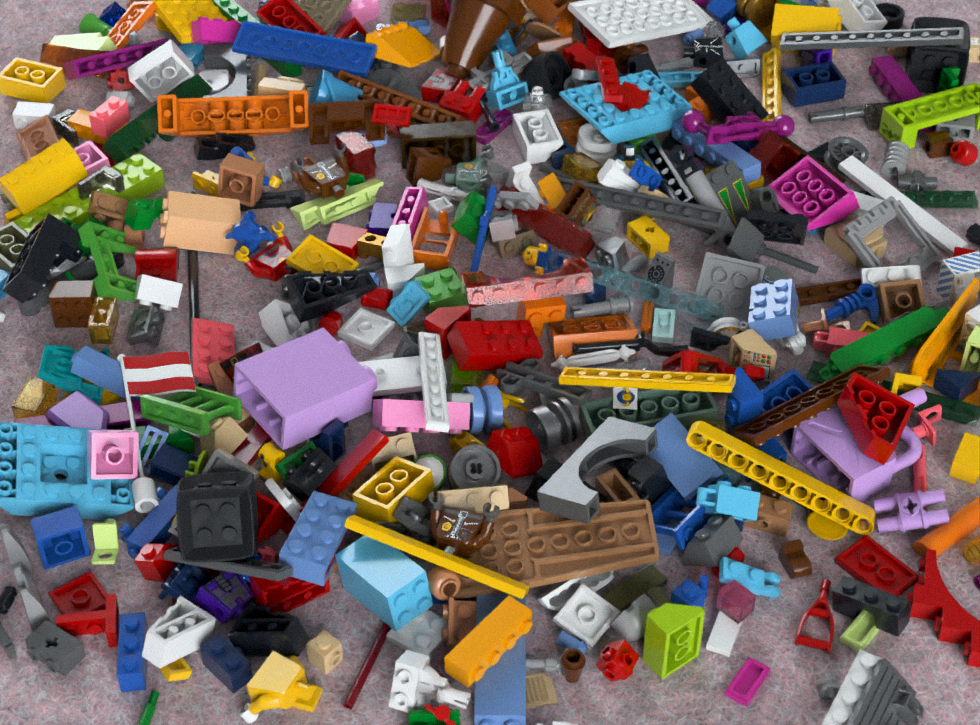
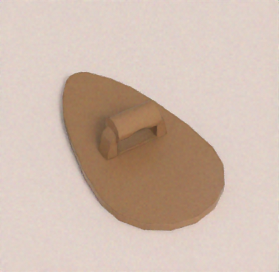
M530 22L526 25L527 32L541 41L564 37L553 28L541 23Z

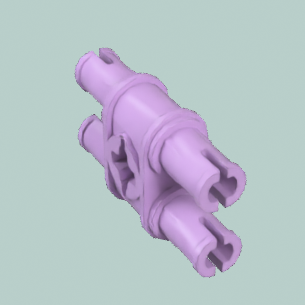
M918 489L916 492L896 493L893 497L873 500L876 514L888 511L900 513L897 514L898 516L877 519L879 533L898 530L906 533L905 531L920 528L925 530L930 525L950 523L947 508L934 511L923 510L925 506L946 503L943 489L925 492Z

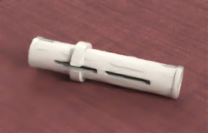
M423 178L419 179L417 187H425L426 192L445 196L451 202H461L469 194L468 192L458 190L455 186L448 187Z

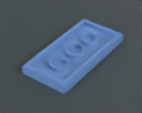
M672 413L653 426L657 431L658 448L650 457L663 465L668 480L686 501L697 494L698 487L705 488L723 474L710 457L692 449L687 444L686 437L688 431Z

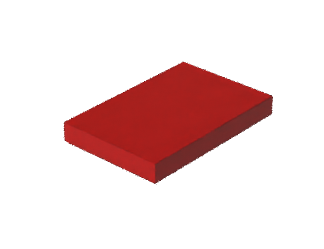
M868 535L863 536L834 559V563L854 579L898 597L912 587L914 583L916 584L919 577L916 572Z

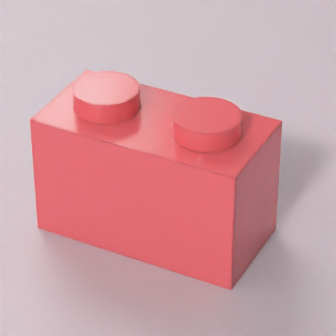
M112 96L89 114L92 133L107 139L128 122L130 115L127 101Z

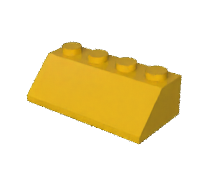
M62 138L1 177L0 187L1 191L22 215H26L58 197L87 178L89 174L76 151Z

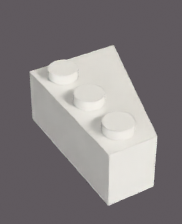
M180 595L177 598L176 604L173 607L170 606L165 616L160 617L147 631L142 657L158 668H162L200 649V646L212 639L216 618Z

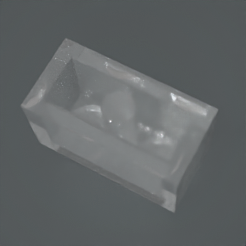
M600 205L597 212L594 211L591 223L586 225L585 234H587V242L596 244L615 237L622 225L623 210Z

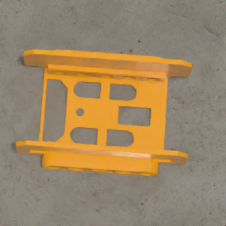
M974 278L913 357L908 372L911 375L922 377L923 384L934 388L933 382L936 370L943 369L944 364L949 358L962 363L963 354L955 350L959 346L958 342L965 314L975 304L980 286L979 279ZM980 380L977 390L962 400L977 408H980Z

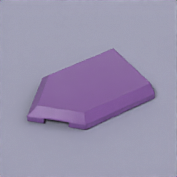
M76 391L50 408L46 417L57 426L107 430L109 412L82 392Z

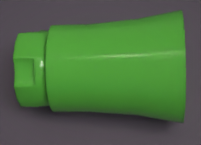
M93 13L85 15L79 25L81 34L100 32L103 37L107 36L113 28Z

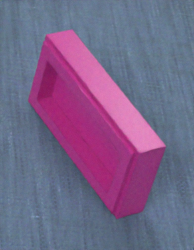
M748 657L726 689L725 696L747 707L770 674L771 668Z

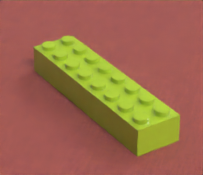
M138 152L13 222L27 234L48 213L59 220L64 217L80 225L89 216L94 218L93 215L87 214L92 191L106 193L127 200L145 198L165 186L163 170Z

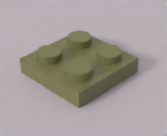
M418 3L393 4L390 25L395 24L396 19L397 22L425 20L426 5Z

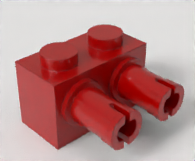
M460 79L455 90L447 89L438 104L442 109L461 115L466 121L474 120L475 125L482 114L479 101L486 90L483 86L475 85L471 95L465 96L464 94L470 87V84Z

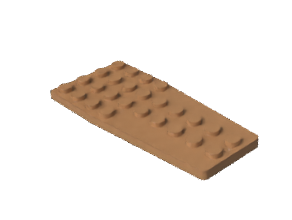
M646 499L600 503V512L589 524L544 512L540 508L500 511V515L497 518H493L495 524L490 541L480 549L475 550L471 557L457 555L459 558L529 585L530 588L653 563L660 559L651 505ZM456 573L460 577L461 586L458 593L454 596V600L477 597V595L505 593Z

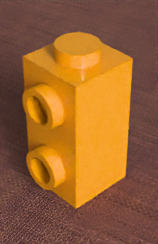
M553 172L537 182L541 188L538 192L543 200L547 199L549 202L546 206L551 214L556 213L555 209L567 194Z

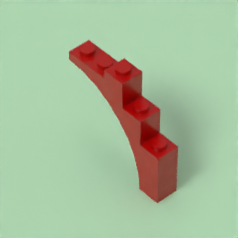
M926 549L924 558L920 557L918 572H922V576L918 577L917 584L914 583L912 593L908 592L906 600L910 601V617L935 621L934 631H938V641L964 645L963 655L967 656V665L980 668V621L966 611L950 594L937 566L936 550Z

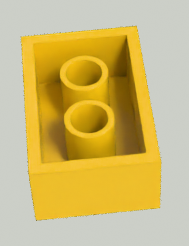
M18 57L0 73L1 94L35 103H50L66 87L63 68Z
M395 456L352 494L353 502L358 503L357 516L373 523L379 521L399 522L393 517V514L405 496L422 503L429 497L431 492L435 491L432 471Z

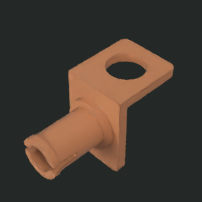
M821 308V319L802 323L805 336L817 331L829 333L830 326L844 327L851 330L848 320L828 324L824 308Z

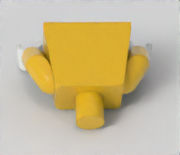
M272 651L247 684L252 702L245 704V711L240 716L250 724L257 719L259 712L275 708L289 709L297 698L306 701L310 699L313 687L307 685L305 668L297 656L292 655L286 658Z

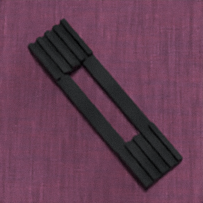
M304 190L262 193L259 200H286L258 201L254 207L240 204V212L248 211V209L291 208L305 203Z

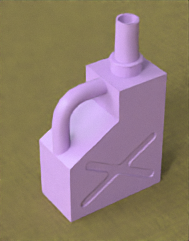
M920 387L900 395V397L915 404L914 408L927 401L926 393ZM835 404L831 410L822 411L817 414V417L804 420L800 423V426L794 428L790 454L817 480L860 502H864L890 488L892 475L912 465L920 458L922 444L918 436L906 425L900 438L908 445V451L896 457L894 450L886 463L882 465L862 453L838 404Z

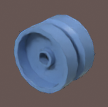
M496 385L482 386L481 390L477 386L463 387L461 393L474 395V403H470L469 430L464 431L470 434H480L482 429L485 433L500 430L503 423V403L499 388Z

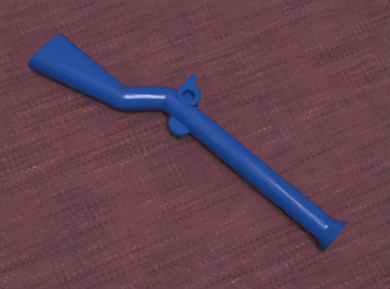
M495 186L489 187L483 216L480 215L477 241L469 278L466 280V283L470 285H477L476 278L487 227L497 195V187Z

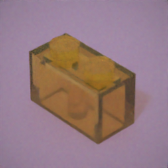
M582 152L567 153L564 155L561 172L576 181L597 185L601 184L597 174L604 165Z
M95 297L88 323L92 344H113L120 316L116 298Z
M29 377L12 405L15 420L46 415L51 405L58 398V391L55 385L40 378Z

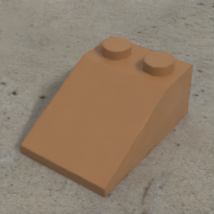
M920 279L880 283L876 289L879 314L884 326H886V320L899 317L904 312H914L926 306Z

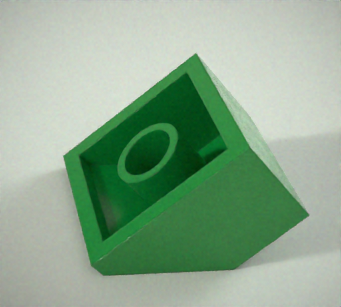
M472 190L459 203L451 227L476 245L480 227V215L483 216L487 199ZM488 223V227H487V232H486V237H485V241H484V246H485V243H486V240H487V237H488V234H489V231H490L489 223Z

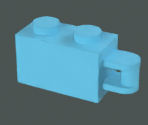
M717 481V484L708 485V488L698 487L696 505L705 506L704 513L732 515L734 520L744 522L757 521L760 493L751 491L752 487L738 485L737 488L731 487L732 483L726 481Z

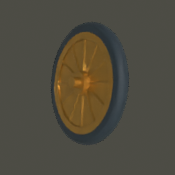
M528 19L517 30V34L512 40L516 48L527 38L526 25L533 22L532 19Z

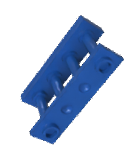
M726 476L722 480L726 482H731L730 477ZM672 485L651 506L656 534L674 536L679 550H684L695 536V533L702 529L713 515L704 513L705 506L696 505L697 499L692 497L686 501ZM684 506L694 508L690 513L679 512ZM671 520L681 521L676 527L666 526Z

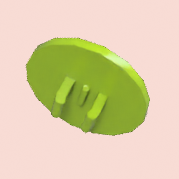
M203 450L197 462L189 461V468L195 470L194 472L186 470L185 477L202 473L208 462V451Z

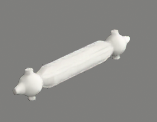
M623 344L619 350L607 349L577 354L567 359L563 358L562 355H558L559 358L551 364V367L558 368L562 372L564 367L567 366L583 367L613 362L619 358L627 362L628 358L635 353V350L629 349Z

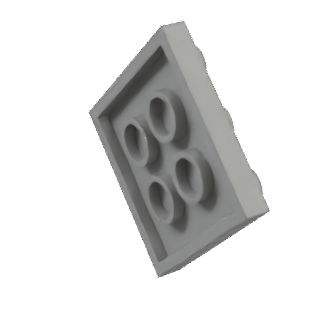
M706 252L691 312L720 319L733 317L748 324L751 287L763 283L766 265Z

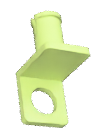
M108 518L103 523L93 524L95 551L91 560L92 564H115L119 553L116 520ZM104 554L111 555V557L106 559L99 558V556Z

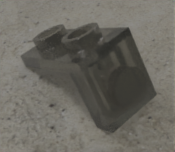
M69 108L53 116L52 121L57 134L68 143L77 147L79 146L77 132L68 126L67 122L75 113Z
M106 165L77 184L79 197L81 200H85L91 196L92 191H99L105 186L121 193L125 190L124 177L119 171H115Z

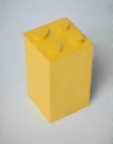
M775 4L771 32L772 49L777 47L780 52L799 53V50L780 49L783 33L841 31L842 15H839V8ZM832 49V56H835V49Z

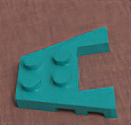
M45 345L37 377L72 394L80 391L100 405L103 388L81 382L82 377L71 372L73 365L71 358L76 351L79 352L80 350H72L71 346ZM102 348L100 353L109 357L110 349Z

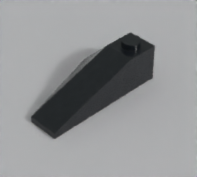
M303 271L286 276L291 308L300 323L318 318L328 311L341 307L377 289V285L368 271H344L343 273H331V271L312 273V271Z

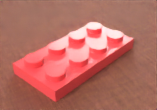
M193 318L191 323V367L194 382L214 385L207 366L235 356L234 325Z

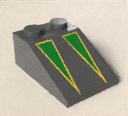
M731 159L705 176L724 209L727 210L728 216L735 228H737L742 217L747 219L748 210H752L749 198L750 191L745 178Z

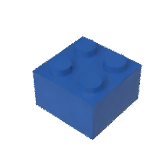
M77 506L30 520L44 570L90 556L84 526Z

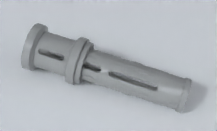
M630 294L622 298L614 299V297H610L607 301L571 306L570 314H573L571 315L572 319L606 313L610 315H616L619 312L625 311L632 313L634 308L633 300Z

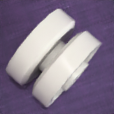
M590 123L580 127L575 149L576 158L586 165L604 167L606 161L609 158L613 159L614 155H616L618 144L611 143Z

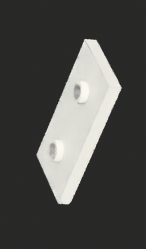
M419 356L358 362L361 366H369L376 375L377 388L373 390V396L422 391ZM443 363L444 378H445V387H446V389H447V379H446L445 368H444V363Z

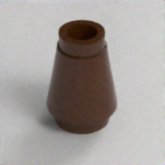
M575 648L566 650L561 656L564 676L569 683H576L580 679L586 662L583 653Z

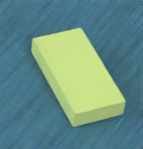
M862 610L841 635L840 642L857 652L860 649L864 650L879 632V629L876 628L875 618L868 611Z

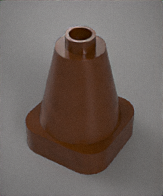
M449 0L451 7L441 64L446 67L445 72L455 75L463 81L466 76L471 77L470 69L477 67L478 70L504 32L506 30L517 31L526 12V8L520 0Z

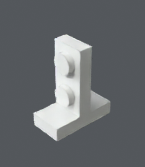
M529 161L511 168L505 189L511 192L530 193L540 204L537 210L526 211L528 215H532L545 210L547 206L529 176L532 169Z

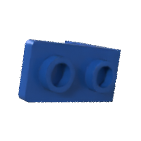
M640 159L635 160L629 172V177L640 185L649 186V191L657 190L663 178Z

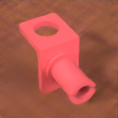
M938 404L918 412L917 426L910 428L919 439L922 437L927 438L932 446L936 444V431L931 424L941 420L942 406ZM936 412L932 418L926 419L930 413Z

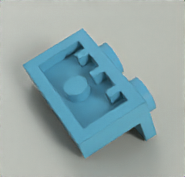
M420 280L408 281L403 286V291L390 301V306L386 310L401 327L408 325L431 299L430 295L421 287L423 283Z

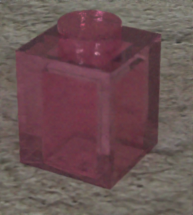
M734 579L728 585H723L718 590L716 608L739 624L754 611L756 595Z

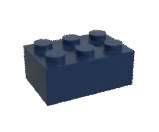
M832 61L782 70L781 89L794 108L844 99L847 81Z

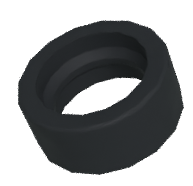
M880 3L876 5L882 15L887 16L884 17L887 20V24L882 30L900 29L903 26L905 15L903 8L893 3Z

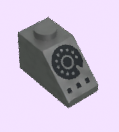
M661 252L656 253L643 278V295L659 302L672 291L675 268L674 259Z

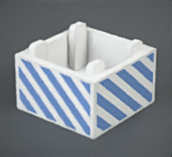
M977 251L942 260L936 291L947 305L955 304L974 278L980 280V252ZM980 286L976 298L980 297Z

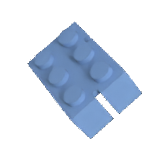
M781 279L774 282L773 285H770V283H760L751 287L748 324L750 329L753 328L763 337L764 341L796 335L799 298L793 279Z

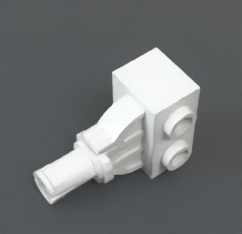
M406 650L395 664L389 707L409 713V710L424 709L427 703L437 707L446 702L466 709L471 693L450 687L448 679L440 677L429 666L430 656Z

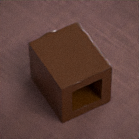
M946 130L925 133L922 148L929 159L950 156V148L954 144V140Z

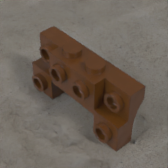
M383 99L309 104L310 144H329L330 132L365 130L366 141L385 140V125L373 124L371 121L374 104H384Z

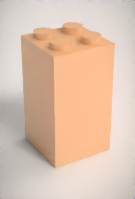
M168 191L167 198H163L162 210L164 212L163 214L160 213L159 225H162L159 238H163V247L234 255V247L237 241L226 239L225 236L241 220L240 200Z

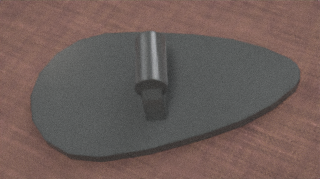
M378 69L367 79L423 101V97L417 87L392 69Z

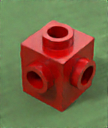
M123 68L112 70L113 73H110L109 78H107L108 89L127 91L135 88L129 81L128 70L124 71ZM117 79H121L123 84L118 83Z
M623 639L608 643L601 651L596 666L603 673L604 677L611 682L626 680L632 675L633 668L640 656Z

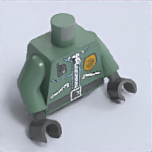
M490 144L485 145L482 148L483 155L480 154L473 161L458 163L457 173H445V184H456L458 190L468 193L474 190L486 198L487 189H489L493 181L488 173V161H486V159L494 158L492 146Z

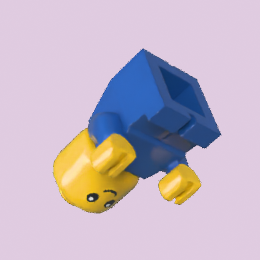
M543 243L539 244L540 248L528 246L523 251L524 263L535 267V274L542 275L547 270L564 273L568 253L551 250L550 245Z

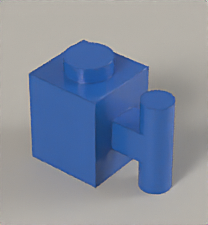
M701 575L697 585L687 578L672 591L671 602L673 604L697 606L704 609L709 577Z

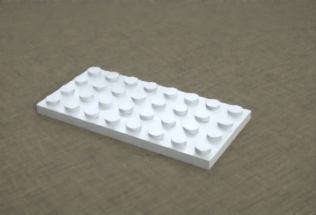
M582 0L569 3L568 10L607 48L691 32L698 28L705 29L713 27L715 22L692 0Z

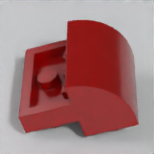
M137 249L135 252V280H137L139 275L143 274L177 282L179 249Z

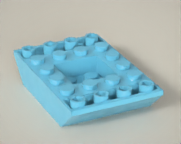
M650 70L619 77L620 85L626 81L637 85L641 90L654 91L649 93L650 99L640 110L633 108L630 111H622L613 104L604 102L599 82L559 92V95L613 144L671 130L672 121L683 117L684 113L692 109L691 104Z
M0 422V507L12 515L40 517L77 506L81 519L106 520L134 509L132 492L134 479H90L87 458V430L106 429ZM63 474L66 476V479L59 480L55 475Z

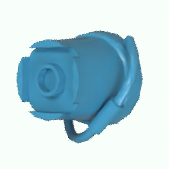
M322 70L314 84L308 106L311 103L359 100L357 99L358 95H363V90L333 77V74L326 70Z

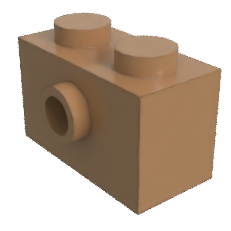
M616 468L596 476L595 489L606 496L603 503L640 500L639 496Z
M760 494L757 521L744 522L743 526L786 537L792 519L794 503Z

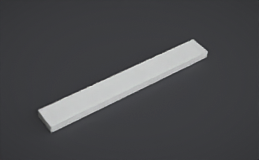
M850 156L839 164L838 169L875 198L886 200L893 196L896 201L900 200L928 238L952 257L955 247H967V242L854 156Z
M419 332L418 349L425 429L448 432L450 424L440 335Z

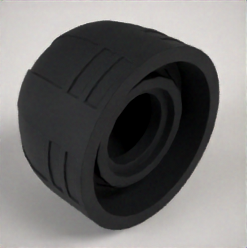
M549 51L529 61L524 69L523 76L524 81L527 82L528 91L532 96L534 87L539 86L542 87V94H545L541 100L550 101L561 97L559 92L565 91L564 82L572 72L562 54L557 51Z

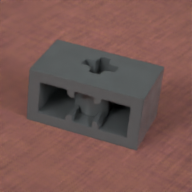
M47 620L25 639L28 649L27 654L32 660L43 662L51 672H59L63 676H66L86 657L81 641Z

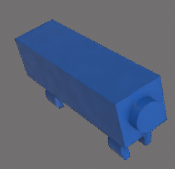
M177 485L168 493L163 488L158 487L156 489L158 505L135 530L128 524H123L119 529V532L123 533L120 539L126 543L128 554L133 559L136 558L145 543H166L173 535L169 532V529L177 513Z

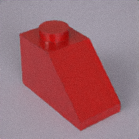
M145 543L134 559L145 580L164 582L177 562L164 560V551L177 547L179 544Z

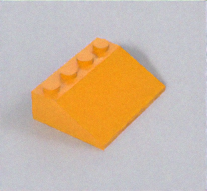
M406 22L391 24L389 27H382V29L374 30V32L366 35L365 43L377 45L375 55L377 59L412 68L441 57L440 50L414 27L408 26Z

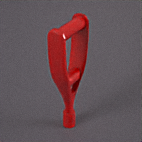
M828 579L822 580L819 598L806 610L799 623L795 639L796 646H807L830 653L834 634V620L827 601V594H829L831 581ZM810 616L828 620L829 642L800 635L804 623Z

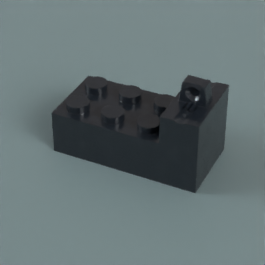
M48 213L29 232L2 291L21 303H25L29 298L33 299L38 289L42 290L48 282L46 277L55 266L58 268L66 259L74 263L80 260L83 251L78 248L79 241L81 240L79 232Z

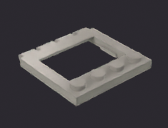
M890 196L881 204L876 205L868 212L856 218L855 221L853 220L843 227V231L846 234L844 238L867 268L882 267V265L862 239L895 217L898 218L920 247V249L895 266L919 265L920 271H923L943 257L900 200L896 201L893 196Z

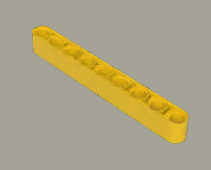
M696 421L691 425L686 442L692 449L858 534L867 535L873 531L876 513L870 506L706 422ZM694 433H698L702 435V437H698ZM715 444H720L723 447H717ZM736 455H742L744 458H739ZM756 465H761L764 469L758 468ZM819 497H823L827 500H820ZM839 508H845L847 511H842Z

